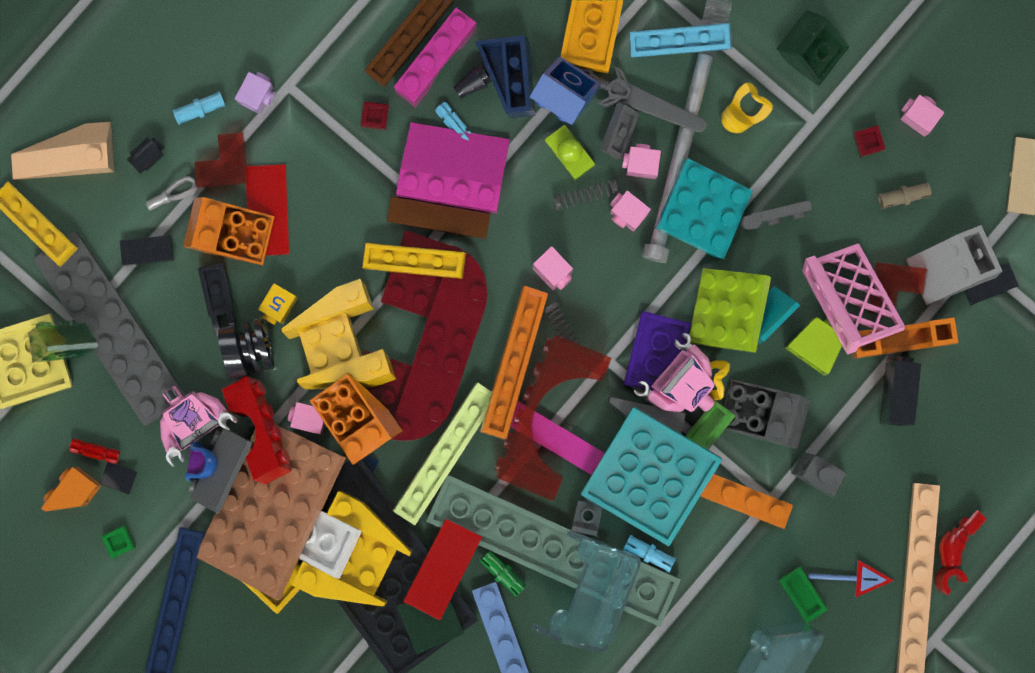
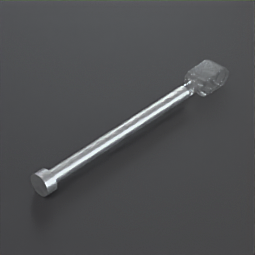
M706 0L700 26L728 23L732 1ZM714 51L698 53L684 110L696 116L699 115ZM682 126L679 128L655 226L684 159L688 158L694 131ZM654 227L651 243L645 244L642 257L655 262L667 263L670 251L665 248L668 234Z

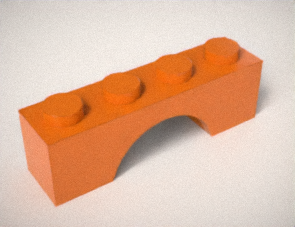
M955 317L905 325L903 331L858 347L856 352L851 353V357L856 359L959 343ZM873 329L858 332L862 338L872 334Z

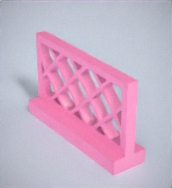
M859 243L816 258L814 255L805 259L802 272L847 355L856 352L860 346L905 329L904 323ZM856 253L860 260L859 265L856 266L845 262V256ZM829 262L838 265L836 274L825 271L822 264ZM841 267L856 272L853 280L838 276ZM858 273L870 278V287L855 282ZM835 282L850 286L847 295L836 292L834 288ZM852 288L867 293L864 302L850 297ZM870 294L881 298L883 302L881 308L867 303ZM847 302L862 307L859 316L847 312L845 308ZM864 309L879 314L876 323L861 318ZM881 315L892 318L895 326L888 328L878 324ZM858 324L873 328L872 334L861 338L857 330Z

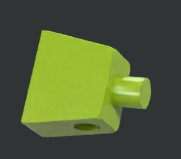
M815 317L786 345L785 349L825 376L831 371L842 344L828 318L823 322Z

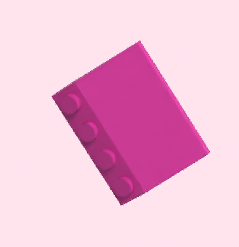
M411 123L396 194L401 198L497 214L510 139L464 132L469 139L466 140L461 137L463 134H458L452 129Z

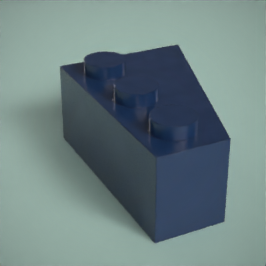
M526 36L475 41L506 114L510 118L536 116L535 100L530 98L534 89L530 43Z

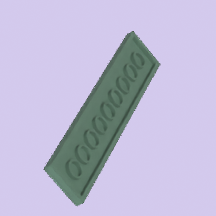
M447 475L426 521L441 528L445 519H448L482 536L479 543L480 546L659 627L681 581L679 578L450 475Z

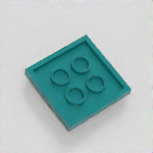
M686 158L681 165L655 228L723 260L753 190Z

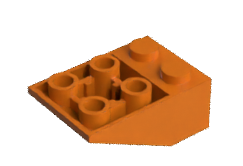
M205 197L194 198L183 247L263 265L274 216Z
M350 373L310 400L352 464L357 463L402 432V429L389 410Z

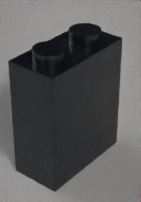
M899 357L894 358L892 362L886 363L880 424L896 426L915 425L921 363H914V358Z

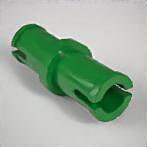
M491 550L486 552L479 560L495 576L494 580L497 583L500 581L514 597L520 594L527 586L511 571V567L508 564L505 565Z

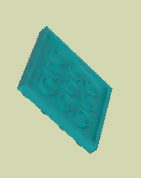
M633 406L581 491V495L670 546L721 463L722 458Z

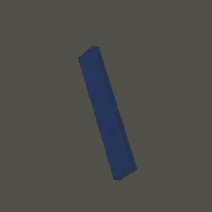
M184 527L179 528L145 673H173L200 560L197 556L206 532Z

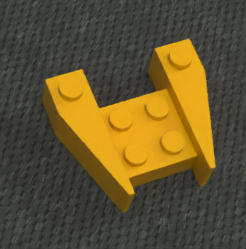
M361 279L336 287L281 329L289 339L298 336L301 338L311 371L310 375L297 379L298 384L304 389H327L348 373L364 388H373L396 380L389 356L383 349L364 356L361 354L350 318L374 310L367 287Z
M338 491L327 515L362 531L340 579L303 561L291 585L314 597L385 606L387 600L375 595L396 551L398 550L410 556L412 550L364 502L342 491Z

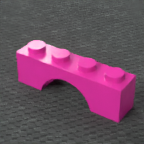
M455 8L394 86L395 92L416 108L431 89L434 80L445 64L458 50L463 48L477 30L476 22L458 8Z

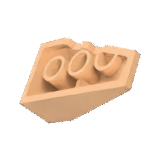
M111 122L83 124L11 154L13 180L114 172Z

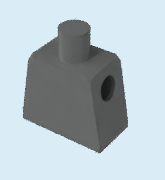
M803 452L791 474L834 498L847 473L814 454Z

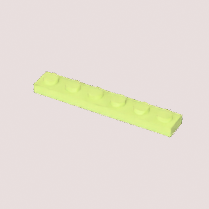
M478 382L475 383L394 507L393 512L411 524L416 525L484 420L491 396L490 390Z

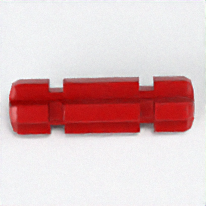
M72 439L69 447L70 452L82 453L84 456L98 460L106 459V462L116 464L120 457L119 450L110 448L108 450L107 447L89 442L84 443V441Z

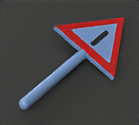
M857 560L856 576L808 575L810 579L856 581L855 598L894 581Z

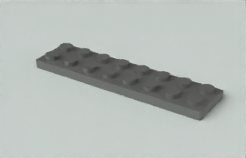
M74 231L66 237L78 249L61 267L45 252H42L33 260L144 427L163 416V411L170 407V404L162 395L165 391L175 385L183 397L186 394L78 232Z

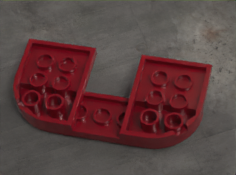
M405 230L400 246L465 252L466 257L463 279L399 272L390 273L381 303L428 318L412 366L390 359L396 380L373 388H366L389 410L402 429L401 433L392 438L398 441L421 439L436 431L448 418L485 313L488 299L485 276L479 264L470 254L454 245L451 246ZM364 350L363 356L372 352Z

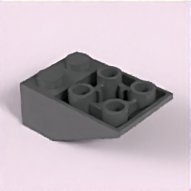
M731 379L724 407L733 413L735 417L725 430L798 449L811 400L800 395Z

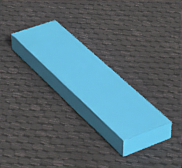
M723 23L630 32L631 57L732 49L731 24Z

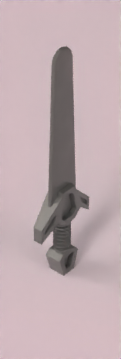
M615 67L618 79L611 82L594 75L592 69L579 68L600 82L601 89L608 91L609 97L598 102V105L607 108L621 103L695 132H703L706 129L707 124L704 119L627 83L624 72L620 68Z

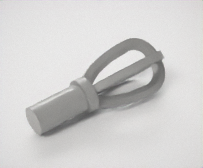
M191 176L181 177L173 182L166 191L161 192L162 194L147 201L146 205L151 211L165 203L171 202V200L186 198L197 191V182ZM188 181L192 183L190 189L170 196L172 191Z

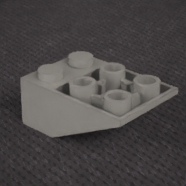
M982 225L957 234L906 259L926 306L994 279L1002 272Z

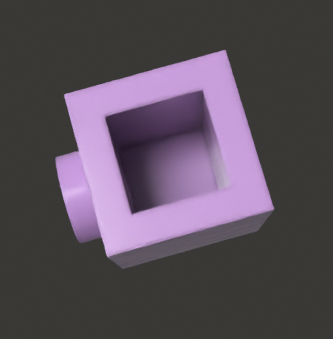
M248 72L235 100L240 105L261 114L265 105L269 106L275 96V92H273L274 87L270 83L271 79L260 72H257L256 75Z

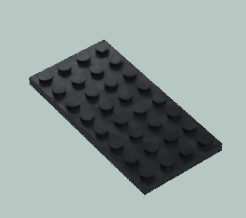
M363 459L355 464H352L349 460L342 465L322 511L328 513L338 491H342L364 502L412 550V553L408 556L398 550L396 551L375 595L387 600L385 606L337 600V602L388 673H407L477 622L478 619L457 589L441 620L403 602L429 551L407 520L393 512L396 505Z

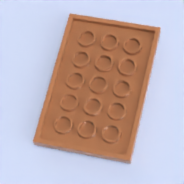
M275 424L282 434V446L289 454L291 472L265 485L253 481L245 458L220 513H215L200 545L197 558L268 596L280 600L346 458ZM256 429L254 430L250 440L252 441V445L247 455L250 453L254 446L256 439Z

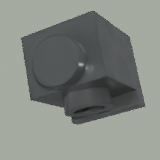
M585 497L583 501L577 500L571 531L597 536L603 508ZM585 511L592 512L593 518L586 521L583 518Z

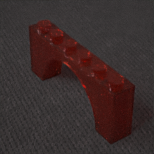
M554 335L553 339L548 338L542 351L546 353L543 363L538 361L533 376L537 377L534 386L529 385L523 398V400L527 401L524 411L518 410L514 420V424H517L515 433H509L504 447L508 448L504 458L499 457L494 471L498 472L496 478L551 501H554L564 476L552 470L542 460L535 447L532 424L536 408L547 392L567 380L590 378L602 382L612 359L557 335Z

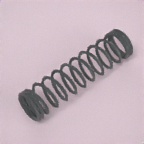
M615 179L608 180L607 187L604 182L601 183V188L596 183L595 190L592 185H590L589 191L584 187V195L580 188H578V196L572 190V198L569 192H566V199L562 193L560 194V199L557 194L553 195L556 211L563 210L562 197L567 208H569L568 195L573 206H575L574 194L578 204L581 205L579 191L584 202L587 203L585 189L591 202L593 201L591 188L596 200H598L597 187L604 199L603 185L608 197H610L609 184L613 195H618L619 192Z
M555 302L544 308L546 313L552 312L548 318L556 317L551 321V324L558 323L554 329L561 328L557 334H563L560 340L567 339L562 345L570 344L565 351L572 350L568 356L576 355L571 359L572 364L575 366L587 360L588 357L585 354L575 359L584 350L573 353L581 345L569 348L579 340L576 339L566 343L576 334L564 337L573 330L572 328L561 332L570 323L557 327L566 321L567 318L555 321L564 314L562 312L552 316L562 308L558 307L560 306L559 302Z

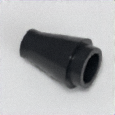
M482 65L477 68L474 66L453 87L462 99L465 96L487 88L492 80Z

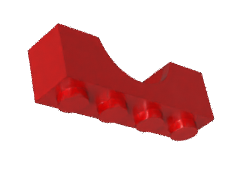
M246 376L222 389L229 412L241 417H250L255 425V443L250 453L245 457L253 481L266 485L291 472L289 465L290 457L282 446V434L279 428L275 426L272 418L274 412L266 401L264 385L259 380Z

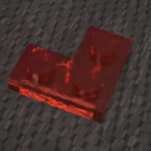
M243 132L218 135L220 160L194 162L197 188L248 184L245 137Z
M876 262L875 273L895 309L899 292L924 295L928 274L927 268ZM871 294L869 304L881 308L883 304L881 298ZM868 310L869 313L878 314V313H875V312H873V311Z

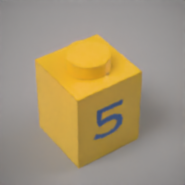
M273 284L258 310L264 313L262 318L273 325L277 321L283 324L297 302L298 297Z

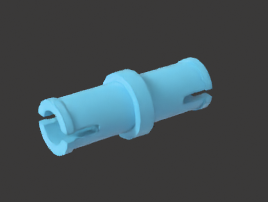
M218 91L200 100L198 98L193 99V103L173 109L172 111L178 125H181V123L199 116L203 118L205 117L204 114L226 106Z
M630 535L624 547V550H628L643 558V562L647 564L651 562L668 573L676 560L675 557L656 549V545H649L633 537V535Z

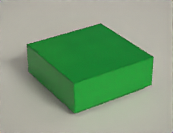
M126 525L101 536L111 559L136 548Z

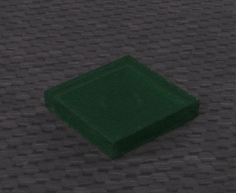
M451 600L441 620L407 603L397 606L416 654L464 634Z

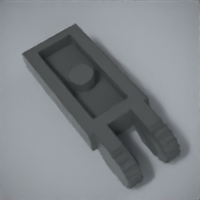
M807 200L745 215L741 218L740 225L745 230L759 228L764 221L769 226L781 223V217L791 215L792 220L806 217V211L812 210L811 202Z

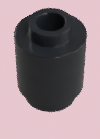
M146 137L130 152L131 156L127 160L141 174L145 170L148 171L164 156L162 150L165 147L155 137L151 140Z

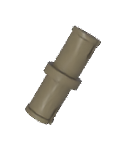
M928 182L911 187L900 186L899 190L878 194V203L882 210L900 204L903 206L910 205L912 201L930 198L932 195L931 188Z

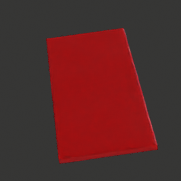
M286 164L245 166L247 209L274 216L265 256L289 255Z
M445 519L403 602L441 620L482 536Z

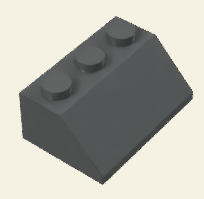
M224 428L221 432L216 430L210 445L214 446L212 452L216 455L218 462L215 472L207 478H194L188 490L192 493L190 499L218 514L252 445L250 439Z

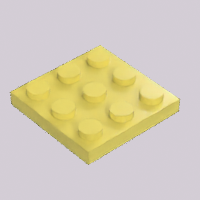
M46 314L0 329V410L74 387L52 314Z

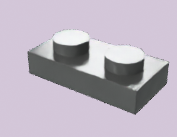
M617 103L600 150L615 159L623 160L640 113L625 104Z

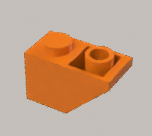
M79 467L67 468L59 477L60 484L55 490L52 488L43 498L45 503L41 509L53 511L87 506L102 485Z

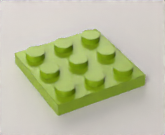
M703 268L689 333L690 343L756 353L771 277L760 274Z

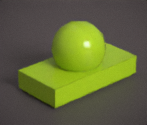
M563 125L545 139L547 145L574 180L595 166V163L583 149L581 143L576 140L566 125Z

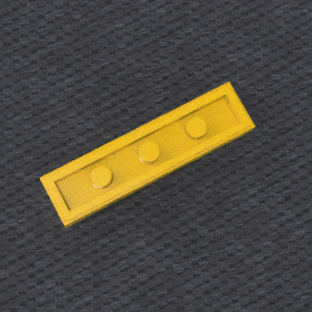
M7 181L0 189V209L61 267L78 248L10 182Z
M366 243L362 268L463 279L466 253Z

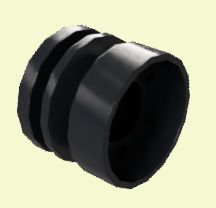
M261 317L254 319L255 331H253L248 320L244 321L243 334H240L235 324L221 327L217 330L222 358L231 380L248 376L249 363L253 364L257 373L262 372L261 360H263L267 370L274 369L275 367L272 339Z

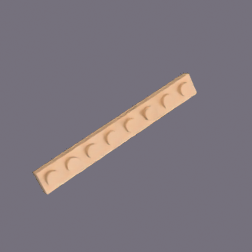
M912 484L896 673H924L940 492L939 485Z

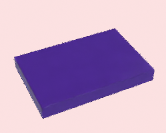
M642 311L623 385L646 390V386L639 383L643 381L653 391L654 389L651 387L653 383L682 351L675 346V339L681 345L687 343L682 333L689 334L691 323Z

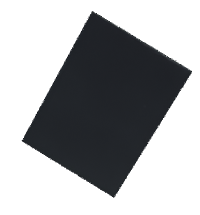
M107 462L100 484L129 495L137 472L121 465Z

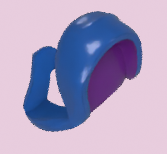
M195 441L190 445L189 466L185 474L187 481H193L194 478L210 477L217 468L216 455L206 449L199 441Z

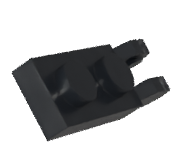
M223 262L198 268L208 316L211 318L216 337H218V328H221L218 316L226 314L228 325H236L233 314L235 310Z

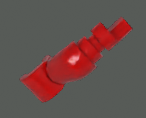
M978 510L969 519L963 517L958 523L959 527H954L951 531H947L938 545L941 565L945 567L936 573L934 583L937 590L945 595H950L951 589L948 587V579L952 575L956 577V581L968 582L966 574L958 569V566L961 565L963 550L966 548L965 543L969 540L968 536H973L987 520Z

